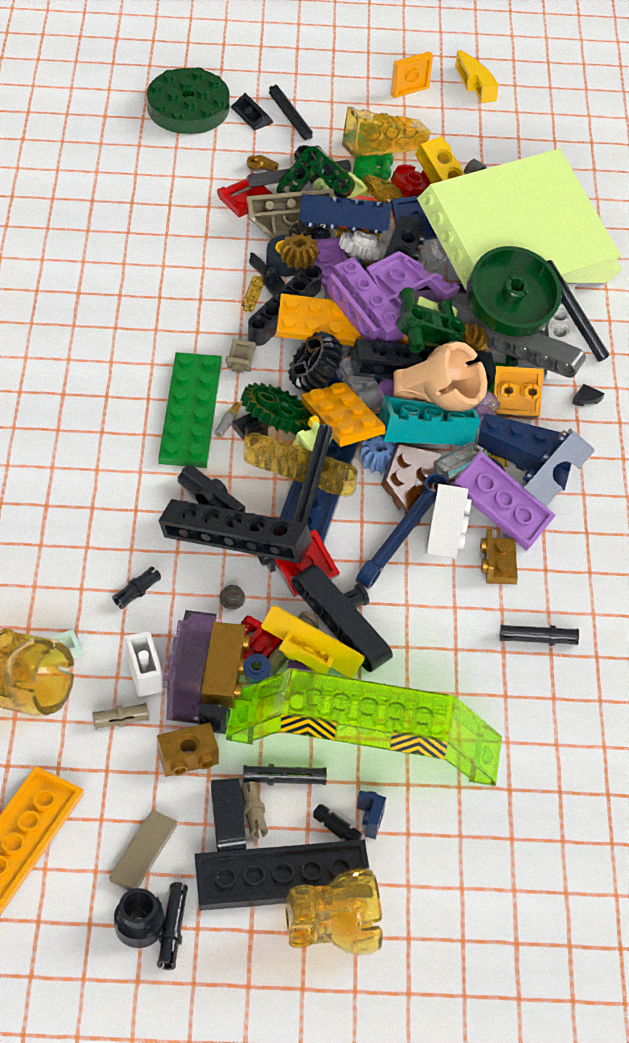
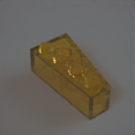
M347 106L342 146L352 157L417 151L422 143L429 141L431 130L418 119L389 116L387 113L378 114L370 110H357L354 107Z

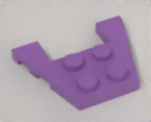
M400 251L366 268V273L399 314L402 307L399 292L405 287H411L416 292L425 286H429L442 300L456 295L460 289V286L453 282L451 285L442 280V275L438 273L431 274L424 270L423 264Z

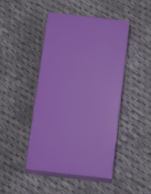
M481 451L451 485L467 488V499L472 500L471 504L510 538H515V542L526 551L534 544L556 516Z

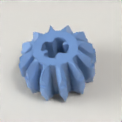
M380 435L363 441L359 453L360 462H363V468H370L371 474L379 471L382 475L386 471L391 454L397 443L384 442Z

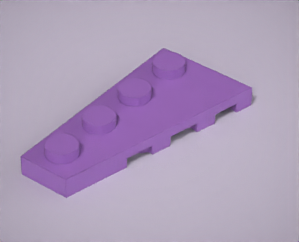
M341 237L316 240L319 252L314 265L322 269L321 284L326 291L329 275L333 274L334 266L348 260L345 249H341L339 245Z

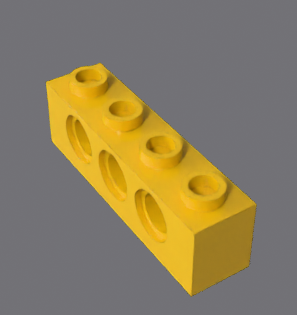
M443 136L422 143L415 153L417 160L432 184L465 175L460 162L456 160L450 145Z

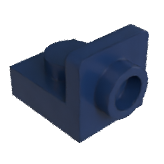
M360 790L356 808L365 811L362 825L366 826L365 837L376 840L384 815L387 797L373 791L366 792Z

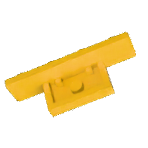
M276 605L271 607L261 625L264 630L283 640L279 650L287 658L302 662L309 670L316 674L321 673L326 676L331 667L352 679L365 659L364 655Z

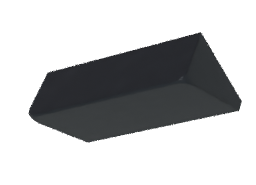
M246 93L230 106L254 131L273 123L269 115Z

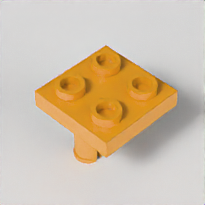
M495 366L496 375L493 392V410H495V413L540 416L543 369Z

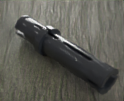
M500 624V641L549 643V646H555V644H579L578 628H556L555 625L533 627Z
M268 764V766L243 765V783L253 781L256 783H268V786H273L274 783L326 785L327 768L274 767V764ZM288 775H310V776H288Z
M181 882L170 884L164 928L162 933L159 934L161 945L157 966L161 968L164 963L163 970H173L176 968L178 947L182 944L181 927L188 886L186 884L183 885Z

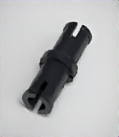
M151 566L139 577L129 580L126 587L112 596L115 605H119L120 609H124L137 597L144 596L148 588L161 580L159 571Z

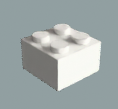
M443 484L438 485L427 554L457 559L458 549L464 548L469 515L464 514L470 513L472 502L471 499H467V488Z

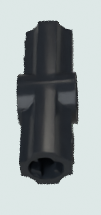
M189 465L184 467L178 476V483L195 495L198 504L245 512L246 506L230 495L224 483L219 479L214 478L211 480L197 468Z

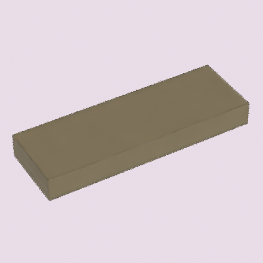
M152 809L110 874V882L126 890L138 888L176 829L177 821Z

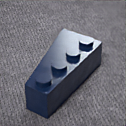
M302 194L299 221L303 222V226L316 227L317 223L325 224V228L338 229L339 226H346L347 230L360 231V228L369 229L370 233L382 234V231H389L392 204L389 202Z

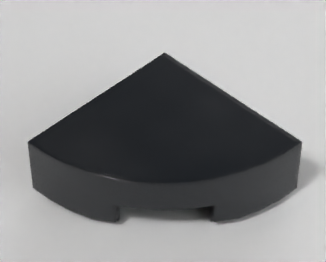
M583 384L573 398L572 404L578 406L592 403L598 404L603 400L605 393Z

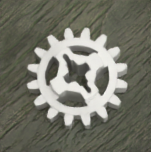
M355 231L354 234L343 232L339 241L340 248L345 249V252H348L350 257L361 258L366 262H371L372 259L382 260L388 248L385 247L386 244L377 240L375 235L361 231Z

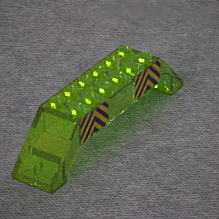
M293 668L242 689L241 699H236L235 709L232 708L226 734L227 741L253 745L255 740L278 732L443 759L469 778L468 782L496 786L502 736L454 695Z

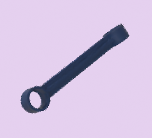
M432 473L426 477L423 493L373 558L363 565L355 581L363 585L368 590L374 585L382 569L436 501L437 492L432 491L428 484L449 485V481L444 475Z

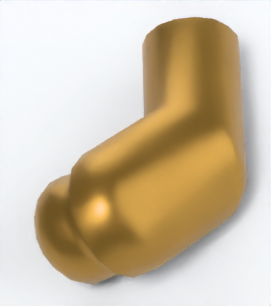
M252 155L247 158V166L252 170L267 169L269 171H276L279 168V163L263 155Z

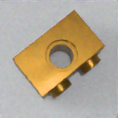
M210 722L157 735V750L165 777L172 775L180 776L188 771L209 769L219 764V748Z

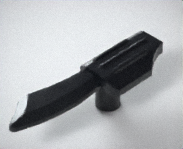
M253 252L250 253V265L261 274V281L274 296L285 285V282L279 273L276 272L277 269L275 267L268 268L260 257Z

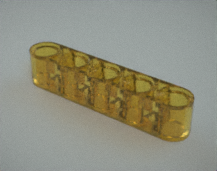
M250 433L244 438L243 457L246 463L304 483L312 451L259 433ZM326 456L317 488L343 497L351 496L356 491L357 469L351 464Z

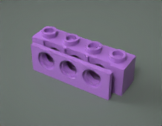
M352 257L335 265L333 274L329 275L327 293L364 340L393 343L403 340L404 334L398 329L396 324L400 314L358 261Z

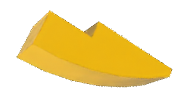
M457 50L455 68L467 92L475 91L481 103L496 101L499 84L494 76L471 55L462 50Z

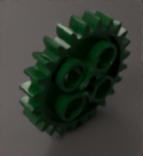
M254 382L253 385L248 384L245 387L240 399L242 401L241 405L246 407L245 411L252 413L251 417L259 418L258 422H265L267 427L273 426L276 431L282 430L286 434L290 431L293 435H297L299 431L311 430L308 421L313 415L304 406L302 400L297 399V395L292 396L288 390L284 392L280 387L275 388L271 384L266 386L263 383L258 385Z

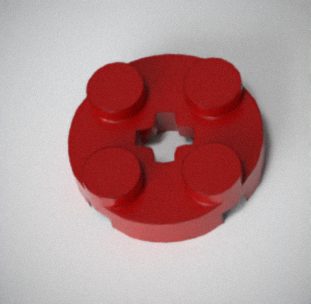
M398 165L392 174L391 182L401 190V194L404 197L420 196L432 184L424 170L420 173L415 171L416 167L413 165Z

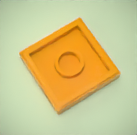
M430 51L394 61L391 96L393 98L430 87L433 54Z

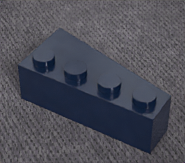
M485 413L479 430L476 449L503 462L508 460L514 463L517 469L525 471V469L529 470L530 468L535 469L540 463L538 460L547 449L551 451L557 444L555 439L561 432ZM561 462L553 470V478L561 484L564 491L572 467L570 462Z

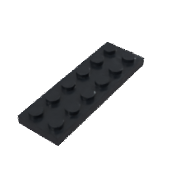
M365 839L194 854L199 911L372 896L373 893Z

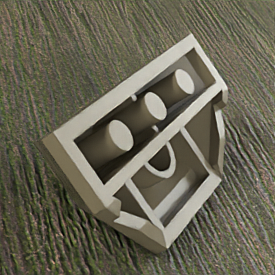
M323 189L247 196L249 219L270 239L280 235H292L293 233L296 235L303 233L304 236H308L315 228L323 227L325 224L317 223L316 227L303 226V222L299 221L301 195L311 194L334 197V190Z

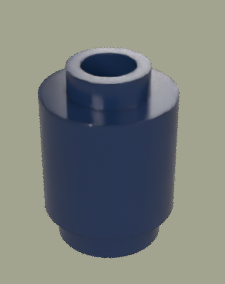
M261 654L250 655L245 660L243 670L246 681L254 687L265 686L272 676L269 660Z

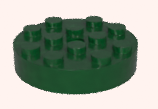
M201 67L165 70L152 80L147 89V111L150 118L158 126L171 132L181 134L203 133L222 124L229 114L230 93L228 86L220 76L205 71Z
M516 246L494 248L482 255L470 273L466 287L467 299L476 317L491 330L512 337L530 336L544 329L557 312L562 298L561 284L552 266L538 254Z

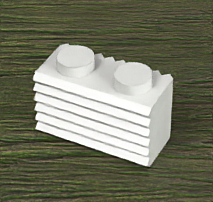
M146 631L126 636L125 653L137 696L142 697L162 692L164 690L163 672L151 633Z

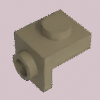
M233 338L229 356L226 357L227 367L237 373L250 372L256 343Z

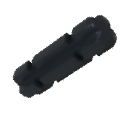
M319 804L313 811V818L320 823L324 822V826L339 838H345V841L362 839L361 832L354 827L351 829V825L336 813H330V809L324 804Z

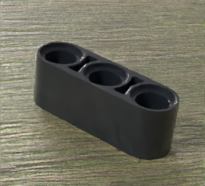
M239 778L211 780L217 852L246 849Z

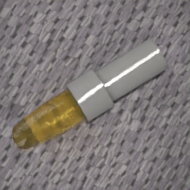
M240 402L234 403L222 417L221 423L214 432L217 437L222 438L229 426L232 425V421L235 420L240 410Z

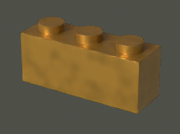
M213 622L201 689L203 704H218L222 707L235 709L236 699H241L243 684L239 683L240 675H245L243 665L246 660L243 659L244 651H249L250 636L246 635L245 625Z

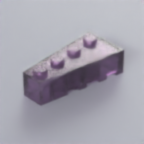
M185 610L183 620H178L176 634L179 637H174L172 653L174 655L170 654L167 669L170 670V673L165 672L163 679V688L167 689L166 720L199 724V710L202 703L201 689L213 622H216L217 614Z

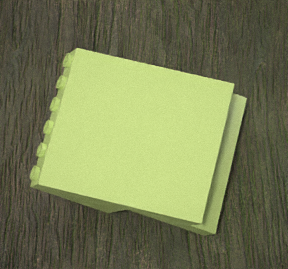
M560 148L430 184L417 198L465 290L469 275L479 258L486 252L503 246L525 248L538 254L546 261L552 260L566 283H608L622 271L617 261L621 254Z

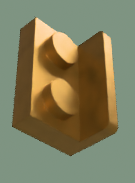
M487 529L485 538H481L480 553H485V558H482L481 573H486V583L517 585L515 538H493L492 529Z

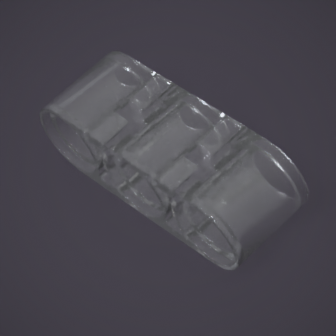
M350 355L341 357L343 360L339 363L340 369L336 370L341 383L345 382L370 410L381 407L383 393L376 380L371 377L353 376Z

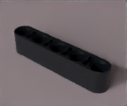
M307 266L306 270L303 268L249 318V342H254L256 346L266 344L276 334L281 293L315 297L321 291L322 269L319 266Z
M312 564L291 578L296 592L337 639L365 656L361 666L366 671L373 672L393 657L392 650L386 641L317 565Z

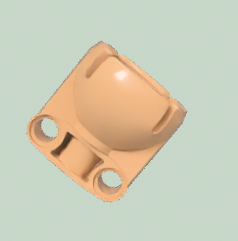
M448 342L437 347L428 356L426 361L406 369L394 371V397L431 402L448 411L464 412L477 406L484 398L487 390L486 372L481 362L471 365L466 364L467 361L474 360L477 357L476 352L470 346L461 342Z

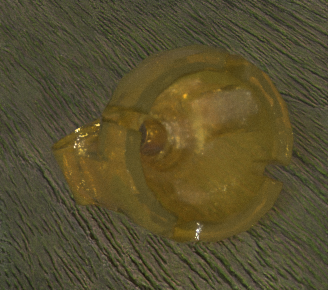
M9 628L0 630V708L36 717L47 716L60 710L70 695L74 681L73 673L58 669V666L65 668L74 666L73 656L69 648L53 638L17 633Z
M364 867L350 868L337 874L325 886L301 885L289 891L286 898L285 917L288 940L291 947L302 948L312 944L331 942L344 952L359 956L370 955L381 949L383 931L380 926H373L372 924L382 920L380 894L372 869Z

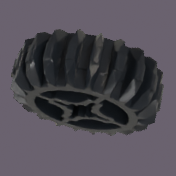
M323 331L313 333L311 338L307 337V340L302 342L296 354L292 356L293 361L289 364L291 368L288 370L289 380L292 381V384L297 389L307 393L313 389L324 388L325 384L330 383V379L335 376L336 370L340 369L339 363L342 362L341 356L344 353L342 350L343 345L332 334Z

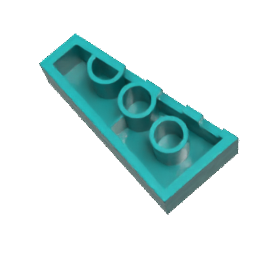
M386 395L383 396L378 416L385 425V434H382L384 442L450 444L458 446L474 445L481 420L476 409H469L464 412L448 411L431 402Z

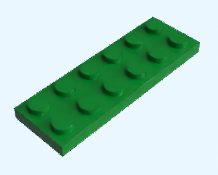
M175 352L158 457L159 464L207 468L222 356Z

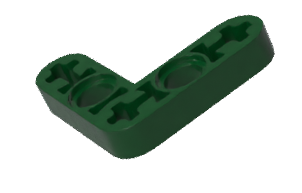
M309 146L277 186V194L286 193L284 189L286 186L290 187V192H301L315 173L340 194L347 195L353 192L355 181L325 151L316 146ZM312 152L316 153V157H317V160H316V161H315V160H312V158H313V157L311 156V153H312ZM328 164H331L334 168L331 176H326L324 172ZM303 167L305 176L299 180L296 172L299 168ZM339 177L341 180L346 181L347 188H341L342 183L335 179Z

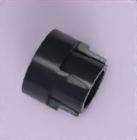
M143 888L128 889L121 897L114 912L115 933L122 943L133 948H145L158 941L159 934L162 933L164 928V911L159 897H155L149 890Z

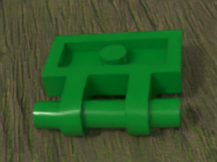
M357 147L352 174L364 183L373 184L374 178L379 179L381 183H387L392 172L390 166L394 160L392 151L387 149L381 156L378 155L377 149Z

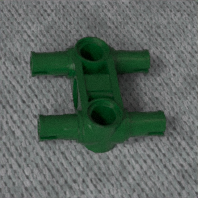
M405 287L399 292L402 307L396 324L398 329L408 337L411 352H421L425 348L423 340L440 346L448 342L462 343V335L465 333L466 328L464 323L454 316L450 300H442L440 304L438 303L437 308L439 311L416 304L413 288Z

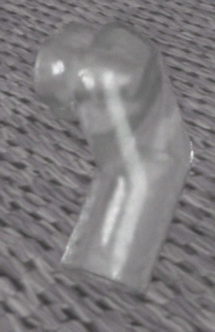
M486 392L479 404L471 409L483 406L488 407L490 411H495L499 408L500 402L494 394Z

